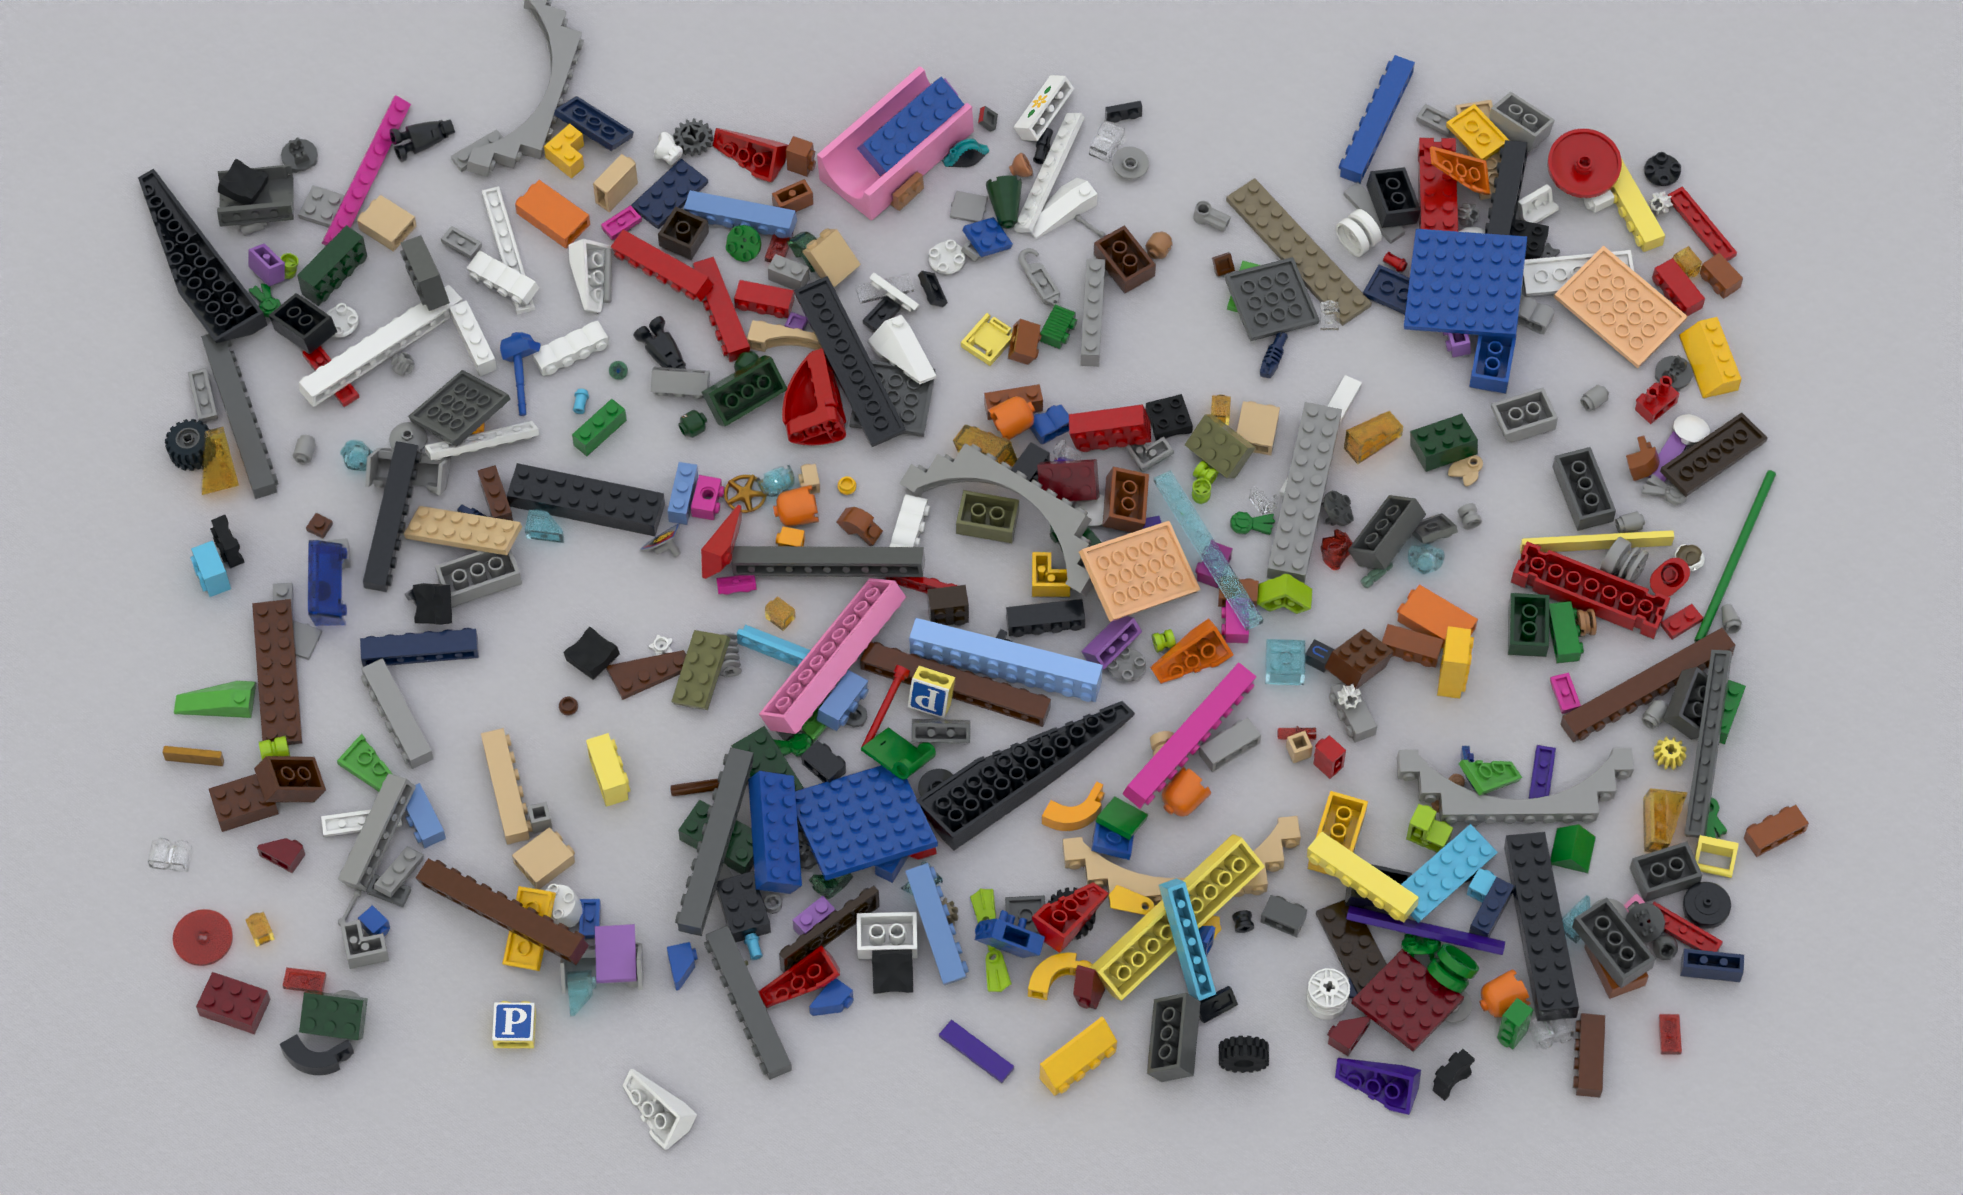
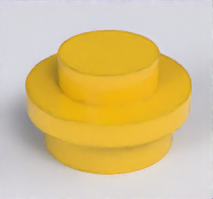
M845 476L839 480L837 486L840 493L850 495L855 492L856 482L853 478Z

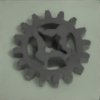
M693 118L692 122H689L686 119V124L680 122V128H675V133L673 134L674 141L677 146L684 150V155L688 152L691 153V156H694L696 152L698 155H701L702 150L707 152V147L712 146V129L709 128L708 123L703 125V120L696 122V119Z

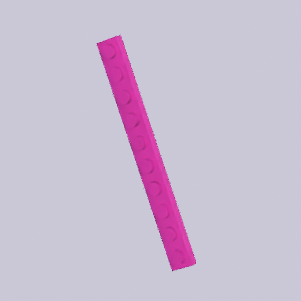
M397 95L392 98L321 242L325 246L346 225L351 228L392 144L390 129L396 128L399 130L411 104Z

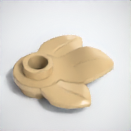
M1474 455L1453 462L1448 470V476L1463 477L1464 485L1466 487L1477 481L1478 472L1483 467V460L1479 456Z

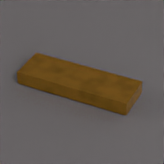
M173 746L163 747L165 761L223 766L224 764L221 751Z

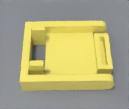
M986 313L961 341V347L991 366L1010 345L1012 332L1011 327L995 317L989 321L991 315ZM974 344L985 350L986 353L984 354L973 347Z

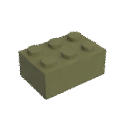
M1205 414L1185 443L1187 448L1227 479L1236 478L1256 448L1213 414Z
M963 490L956 520V534L1012 543L1019 514V500Z

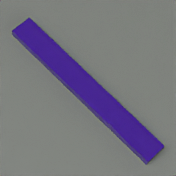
M1349 906L1346 918L1347 920L1498 955H1503L1505 941L1428 923H1418L1410 919H1406L1403 923L1400 920L1393 919L1389 914Z

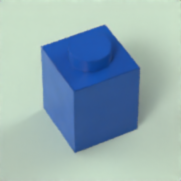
M373 905L358 917L362 928L370 936L381 933L384 936L388 934L390 929L389 921Z

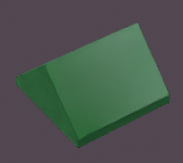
M1579 824L1557 828L1550 858L1551 865L1588 873L1596 837Z

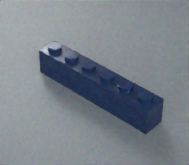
M472 628L360 638L363 667L382 658L386 666L479 658L477 631Z

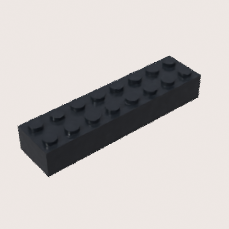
M519 463L516 464L507 493L510 507L654 537L656 536L665 506L664 493Z

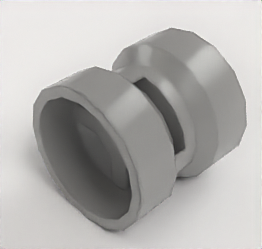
M1473 503L1465 504L1458 509V514L1463 519L1462 524L1465 529H1473L1482 523L1480 515L1476 513L1477 508Z

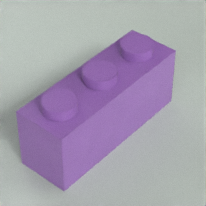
M1126 616L1114 620L1081 652L1087 661L1103 665L1104 670L1142 630L1134 617Z

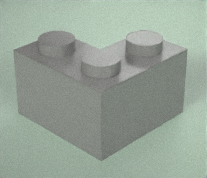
M360 920L340 924L350 969L389 961L383 933L364 937Z

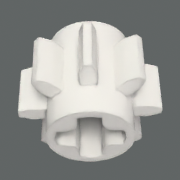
M1665 191L1660 192V194L1654 193V198L1649 200L1651 203L1650 209L1655 210L1657 215L1661 214L1662 211L1663 213L1669 212L1668 207L1673 206L1670 199L1672 196L1665 195Z
M1353 684L1351 686L1343 685V689L1337 692L1340 697L1338 699L1339 704H1344L1346 709L1349 707L1356 708L1358 702H1362L1359 696L1361 694L1360 689L1355 690Z

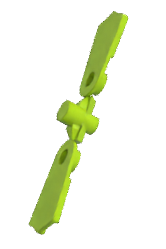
M980 888L975 894L970 896L978 923L986 919H996L994 890ZM987 945L989 951L985 958L987 989L989 992H1002L1012 984L1003 954L996 950V948ZM993 955H996V958L994 960H991V957Z

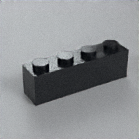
M1076 599L1006 607L1009 636L1021 637L1026 634L1040 635L1044 632L1059 633L1062 630L1077 631L1085 628L1083 600Z

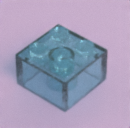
M1267 639L1265 648V684L1304 685L1305 640Z

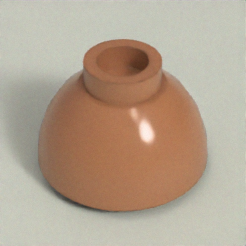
M1023 153L1017 154L1012 165L1009 166L1012 175L1020 177L1032 176L1033 169L1026 155Z

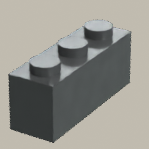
M912 719L911 742L970 743V720Z

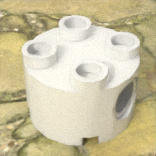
M561 884L549 885L545 891L556 893L551 919L554 920L553 923L557 925L562 923L570 928L575 926L582 915L580 899L568 886Z

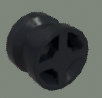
M1242 910L1232 915L1233 921L1236 923L1234 928L1237 933H1246L1254 929V923L1251 921V911Z

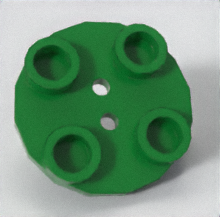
M735 226L727 236L726 251L738 261H751L757 257L761 250V238L758 232L751 226Z
M1405 934L1401 948L1413 958L1414 954H1428L1430 960H1432L1434 952L1441 948V941Z

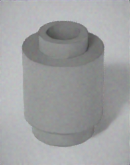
M1596 385L1583 395L1580 402L1587 411L1595 410L1609 399V392L1604 386Z
M301 435L297 440L293 453V458L296 462L300 464L311 462L316 446L315 439L309 435Z
M1636 511L1619 516V518L1615 519L1618 533H1631L1642 530L1645 520L1643 515Z
M1653 700L1643 714V724L1651 729L1658 727L1665 717L1668 705L1662 700Z

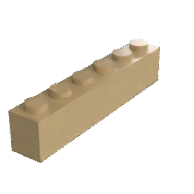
M504 728L481 733L506 843L508 845L529 840V832H532L530 820L526 821L525 819L528 811L526 803L521 802V797H524L522 786H517L516 782L520 778L518 769H513L512 763H516L513 751L509 752L508 746H512L509 734L505 735Z

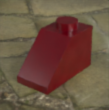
M288 838L260 844L257 847L260 857L292 874L305 856L303 845L297 840L291 841Z
M1077 965L1073 995L1080 1007L1096 1009L1104 994L1105 987L1095 969Z
M1365 1016L1339 1021L1337 1026L1333 1025L1327 1034L1329 1036L1328 1044L1349 1056L1370 1026L1371 1019Z

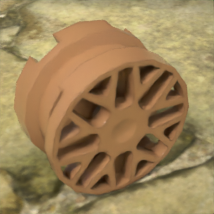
M1593 608L1587 609V611L1577 610L1576 625L1580 627V637L1586 634L1590 636L1596 635L1597 626Z

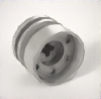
M1620 536L1606 554L1600 570L1612 575L1619 572V578L1634 583L1644 570L1649 553L1645 550L1640 553L1641 549L1638 546L1632 552H1629L1631 542Z

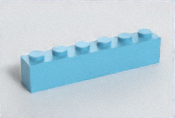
M1176 878L1159 885L1188 993L1199 1001L1216 995L1186 882Z

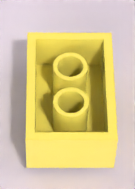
M609 733L587 739L588 756L606 807L628 800V792H630L629 780L626 772L624 773L621 757L618 756L615 740L610 739Z

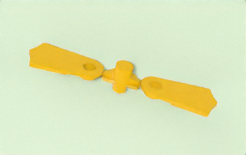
M1116 885L1108 895L1110 908L1146 915L1156 906L1150 898L1119 885ZM1142 904H1146L1148 909L1144 910ZM1213 915L1202 926L1216 927L1214 939L1221 931L1220 917Z

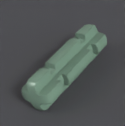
M1392 562L1385 570L1377 568L1371 570L1367 574L1368 576L1361 579L1362 585L1365 588L1372 586L1373 581L1376 582L1386 573V570L1389 571L1393 567Z

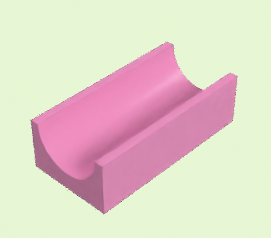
M920 66L817 154L820 180L871 221L893 201L892 194L916 172L924 176L950 153V149L974 132L972 106L966 103L882 176H879L859 152L858 146L930 85L925 70Z

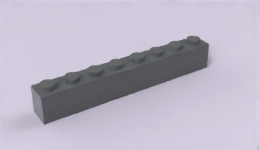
M728 925L706 934L704 946L707 952L712 953L714 957L712 959L713 966L722 975L719 977L724 988L727 987L730 992L727 994L731 1005L735 1004L738 1010L735 1011L738 1021L743 1022L745 1025L743 1029L747 1040L751 1039L753 1043L751 1048L754 1056H759L761 1060L759 1066L763 1075L767 1074L769 1080L792 1071L791 1062Z

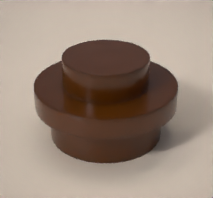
M570 696L564 697L559 702V710L564 715H573L578 710V702Z

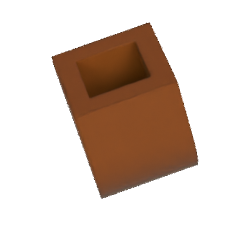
M1644 435L1637 437L1640 451L1626 455L1634 481L1652 475L1660 463L1656 447L1652 448L1651 442H1647Z
M857 507L846 508L836 521L848 535L857 533L869 546L874 545L883 532L873 521L874 517L871 514Z

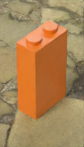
M541 180L532 184L523 196H520L515 203L516 214L566 249L569 247V244L573 243L590 226L589 214Z
M1420 584L1416 590L1412 589L1407 597L1408 601L1405 604L1402 603L1397 610L1398 622L1415 632L1443 639V649L1448 626L1471 629L1472 635L1478 619Z

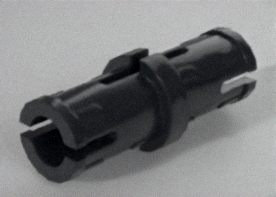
M1046 128L1039 141L1036 142L1037 149L1033 161L1037 164L1044 163L1047 151L1050 149V140L1053 134L1050 128Z

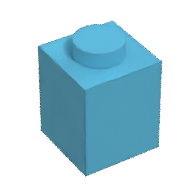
M1479 868L1468 887L1467 895L1483 903L1496 876L1489 870Z

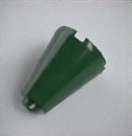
M998 176L996 181L992 182L989 179L986 182V190L998 224L1003 226L1004 229H1010L1014 227L1018 220L1022 179L1017 180V176Z

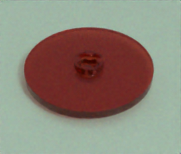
M208 909L196 910L185 915L178 922L173 932V945L176 953L185 962L197 966L210 965L222 959L229 951L233 941V932L229 921L222 914ZM200 935H202V936H205V935H206V938H207V939H206V940H204V939H201V940H200L199 936H200Z

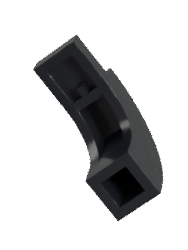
M297 1034L279 1044L288 1062L297 1070L310 1075H327L340 1070L338 1062L346 1061L354 1054L349 1040L325 1052L309 1050L304 1046Z

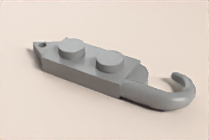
M1031 248L1022 250L1018 256L1019 263L1042 302L1052 306L1058 305L1060 291L1043 264H1028L1025 259V255L1028 253L1039 256V253Z

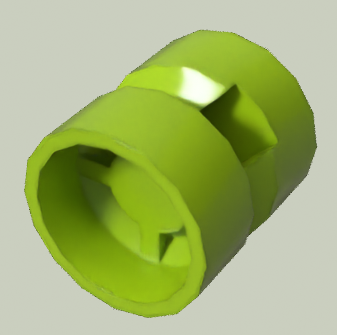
M286 736L275 738L273 742L269 739L258 742L262 760L266 756H290Z

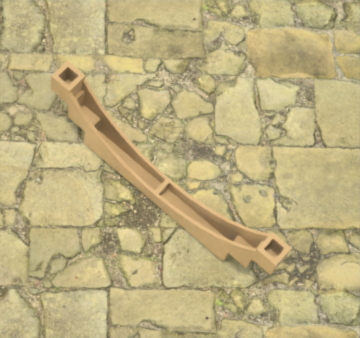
M1298 816L1278 818L1277 825L1271 834L1253 851L1265 867L1237 892L1234 897H1241L1244 894L1261 895L1267 892L1266 870L1275 872L1284 867L1282 847L1294 848L1300 845L1301 836ZM1082 837L1063 839L1062 848L1065 868L1075 870L1085 867L1087 885L1094 882L1101 888L1107 886L1109 894L1116 885H1119L1150 898L1157 905L1162 900L1159 885L1176 879L1153 877L1124 869L1106 860L1096 852L1091 851V848L1083 842Z

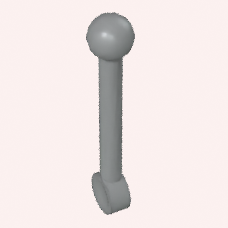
M1080 214L1076 215V221L1082 222L1084 225H1086L1095 233H1097L1100 238L1106 236L1104 232H1100L1087 221L1082 219V216Z
M360 890L354 891V897L345 914L338 920L339 925L346 923V918L357 897L361 896Z

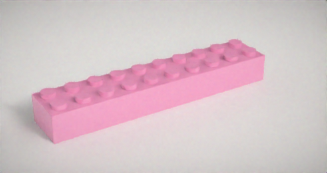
M868 579L759 713L770 731L796 734L802 729L804 723L813 715L816 708L823 703L825 697L835 688L837 682L846 674L850 666L857 661L858 656L868 647L871 640L880 632V629L890 620L892 614L905 600L906 596L896 581Z

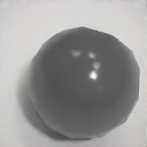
M1668 935L1659 936L1653 943L1655 956L1662 960H1670L1675 957L1678 951L1676 940Z

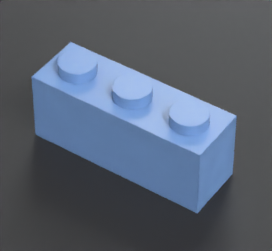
M678 463L668 507L669 522L688 524L691 504L699 476L697 464Z
M848 670L818 709L817 721L835 731L841 725L844 726L849 719V714L851 712L854 713L858 708V702L866 698L869 689H867L868 680Z
M418 783L415 785L416 788L405 809L408 815L405 818L409 827L413 826L416 831L413 834L417 843L421 842L423 847L427 848L446 839L444 829L421 784Z

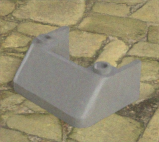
M377 448L367 457L365 487H370L372 484L375 487H385L394 448ZM422 452L421 462L416 465V470H418L417 479L412 482V485L427 486L431 493L441 495L446 490L451 456L443 457L441 460H430L428 455Z
M636 943L637 981L623 982L628 987H638V990L643 989V950L641 943ZM595 944L589 945L577 965L561 958L562 994H566L567 988L568 990H578L584 982H596Z

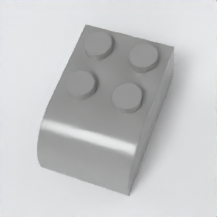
M1509 92L1491 108L1489 114L1490 120L1509 140L1527 142L1528 152L1535 149L1550 135L1555 121L1512 92Z
M1544 387L1491 403V409L1507 441H1520L1556 429L1558 417Z

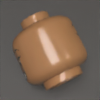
M1162 231L1152 234L1145 245L1151 258L1163 259L1167 256L1173 247L1170 235Z

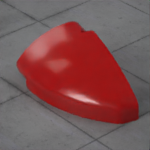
M822 348L814 350L806 356L793 374L785 392L782 419L786 426L788 440L791 443L824 445L843 440L846 437L844 425L846 417L834 372Z

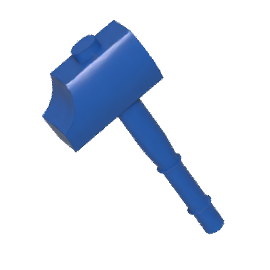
M514 332L510 337L501 340L500 351L503 360L514 362L519 416L527 415V404L525 403L522 358L539 352L541 345L535 342L530 334Z

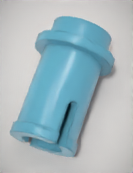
M578 389L574 394L576 398L573 411L577 414H583L589 394L585 389Z
M756 933L746 935L744 944H747L751 960L763 957L758 942L760 938Z

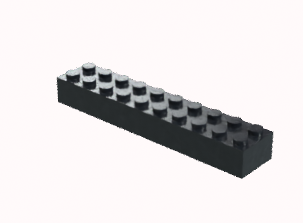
M1545 832L1506 835L1504 850L1510 881L1514 885V903L1537 1022L1577 1018L1579 1003Z

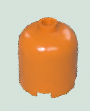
M1020 396L1012 397L987 409L997 430H1000L1004 442L1016 437L1034 424L1033 412H1035V408L1031 401L1027 403Z
M812 485L787 490L778 495L776 499L777 505L773 506L775 517L780 518V521L785 526H798L819 522V518L814 515L818 513L815 495L810 494V490H813Z
M1183 767L1162 790L1161 797L1165 804L1163 808L1170 815L1174 813L1181 817L1188 816L1211 795V791L1208 786L1204 788L1200 784L1202 779L1189 768L1186 770Z
M1512 969L1483 985L1481 988L1482 1000L1479 1003L1484 1012L1488 1010L1492 1016L1501 1018L1516 998L1527 1005L1531 1004L1526 1000L1529 998V995L1522 980L1517 981L1514 976L1517 974L1515 970Z

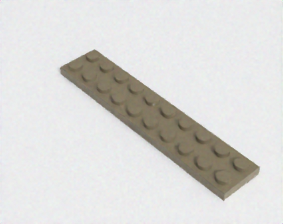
M1255 178L1226 197V201L1281 260L1294 258L1305 286L1342 326L1371 307L1372 302L1363 295L1357 286Z

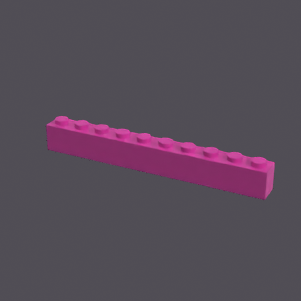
M1238 662L1127 785L1122 794L1140 809L1145 803L1149 805L1155 798L1153 794L1156 791L1160 793L1166 786L1165 781L1167 779L1172 780L1178 771L1176 769L1178 766L1182 768L1189 760L1187 756L1189 754L1194 755L1200 748L1198 744L1201 741L1205 743L1211 735L1209 732L1212 729L1216 730L1221 725V718H1227L1233 711L1231 707L1234 704L1236 706L1240 704L1244 699L1242 695L1245 692L1247 694L1250 693L1255 686L1253 682L1257 676Z

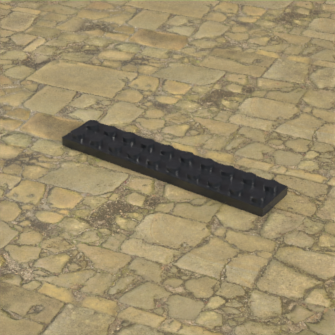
M828 276L794 290V294L821 348L824 350L825 356L871 447L906 433V429Z

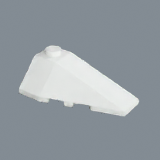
M1075 178L1064 184L1045 203L1033 231L1030 233L1035 239H1038L1074 219L1076 215H1081L1096 207L1097 192L1088 181L1080 178Z
M581 239L569 244V262L584 310L601 313L604 301L605 249H611V245Z
M902 315L884 321L868 339V343L878 356L887 358L891 365H897L904 370V374L917 383L922 384L936 379L932 366L911 327Z
M630 1069L622 1086L633 1105H637L642 1114L640 1117L643 1122H647L651 1129L649 1133L652 1138L665 1150L669 1149L690 1131L697 1114L686 1103L636 1070Z

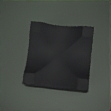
M235 159L227 174L219 182L218 193L243 205H251L266 186L269 174L254 170L242 161Z
M1515 219L1512 235L1527 236L1525 259L1541 258L1548 237L1549 226Z
M1182 394L1146 403L1145 410L1151 422L1156 441L1162 437L1166 439L1174 435L1192 433L1193 424Z
M226 515L212 519L213 527L210 530L215 545L220 550L223 562H228L230 568L245 563L241 553L238 552L240 549L238 540L232 536L228 528L229 522Z
M426 583L413 585V592L417 603L414 616L415 623L436 625L452 623L450 585Z
M589 627L574 645L568 647L563 652L566 661L592 680L620 655L618 647L599 635L592 627Z
M912 949L872 950L873 994L885 992L913 993Z
M1464 1049L1459 1053H1453L1448 1060L1449 1063L1445 1067L1442 1065L1435 1073L1436 1078L1433 1081V1091L1444 1101L1450 1096L1453 1086L1457 1082L1467 1079L1472 1073L1470 1066L1475 1061V1058Z

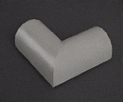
M1165 437L1150 445L1146 443L1143 445L1128 444L1125 447L1142 472L1174 454V450Z

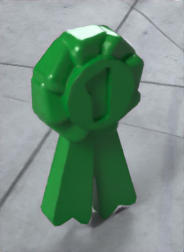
M262 283V292L256 285L253 288H249V293L260 302L259 308L265 317L269 318V314L281 305L279 299L272 297L271 286Z
M1238 511L1231 517L1230 527L1238 534H1247L1249 531L1255 530L1270 535L1271 529L1274 526L1272 524L1275 523L1273 519L1274 514L1252 518L1247 512Z
M805 733L795 734L789 741L773 739L783 756L792 753L800 757L813 745L812 739Z
M1712 797L1706 836L1716 838V831L1717 836L1720 838L1722 834L1727 833V829L1717 817L1720 807L1718 801Z

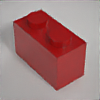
M1329 735L1316 743L1313 764L1331 779L1344 767L1346 749Z

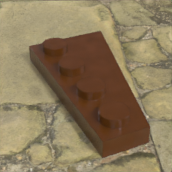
M684 650L612 664L608 665L606 670L619 695L624 700L680 675L686 653Z

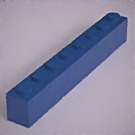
M1394 55L1392 61H1388L1385 69L1387 72L1385 75L1382 74L1379 81L1380 87L1374 90L1373 101L1368 103L1365 111L1367 114L1365 117L1362 116L1359 122L1360 129L1359 131L1355 130L1352 137L1353 143L1348 145L1345 152L1347 156L1340 161V177L1361 184L1413 75L1415 62Z

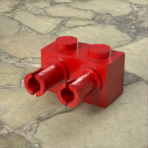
M1662 376L1659 383H1654L1647 389L1646 394L1642 393L1636 399L1635 411L1650 424L1655 422L1678 401L1680 393L1671 386L1672 379L1669 376Z

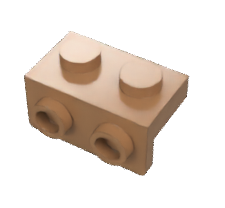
M916 172L892 194L893 201L890 205L899 211L924 189L923 175Z

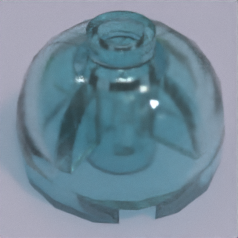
M787 465V469L781 466L763 474L765 478L762 480L759 477L756 479L761 492L771 498L778 497L781 492L791 490L795 484L794 472L790 465Z

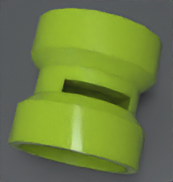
M285 253L280 259L285 263V279H291L296 275L299 260L296 255Z
M1204 460L1196 466L1193 472L1195 478L1207 479L1211 485L1219 474L1217 470L1210 468Z
M1199 478L1193 482L1192 499L1199 504L1208 502L1211 496V483L1207 479Z
M1171 629L1165 630L1161 634H1152V642L1157 653L1163 651L1164 648L1171 649L1176 645Z

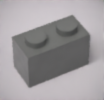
M1270 895L1261 914V923L1297 937L1306 919L1307 909L1300 904H1292L1281 896Z

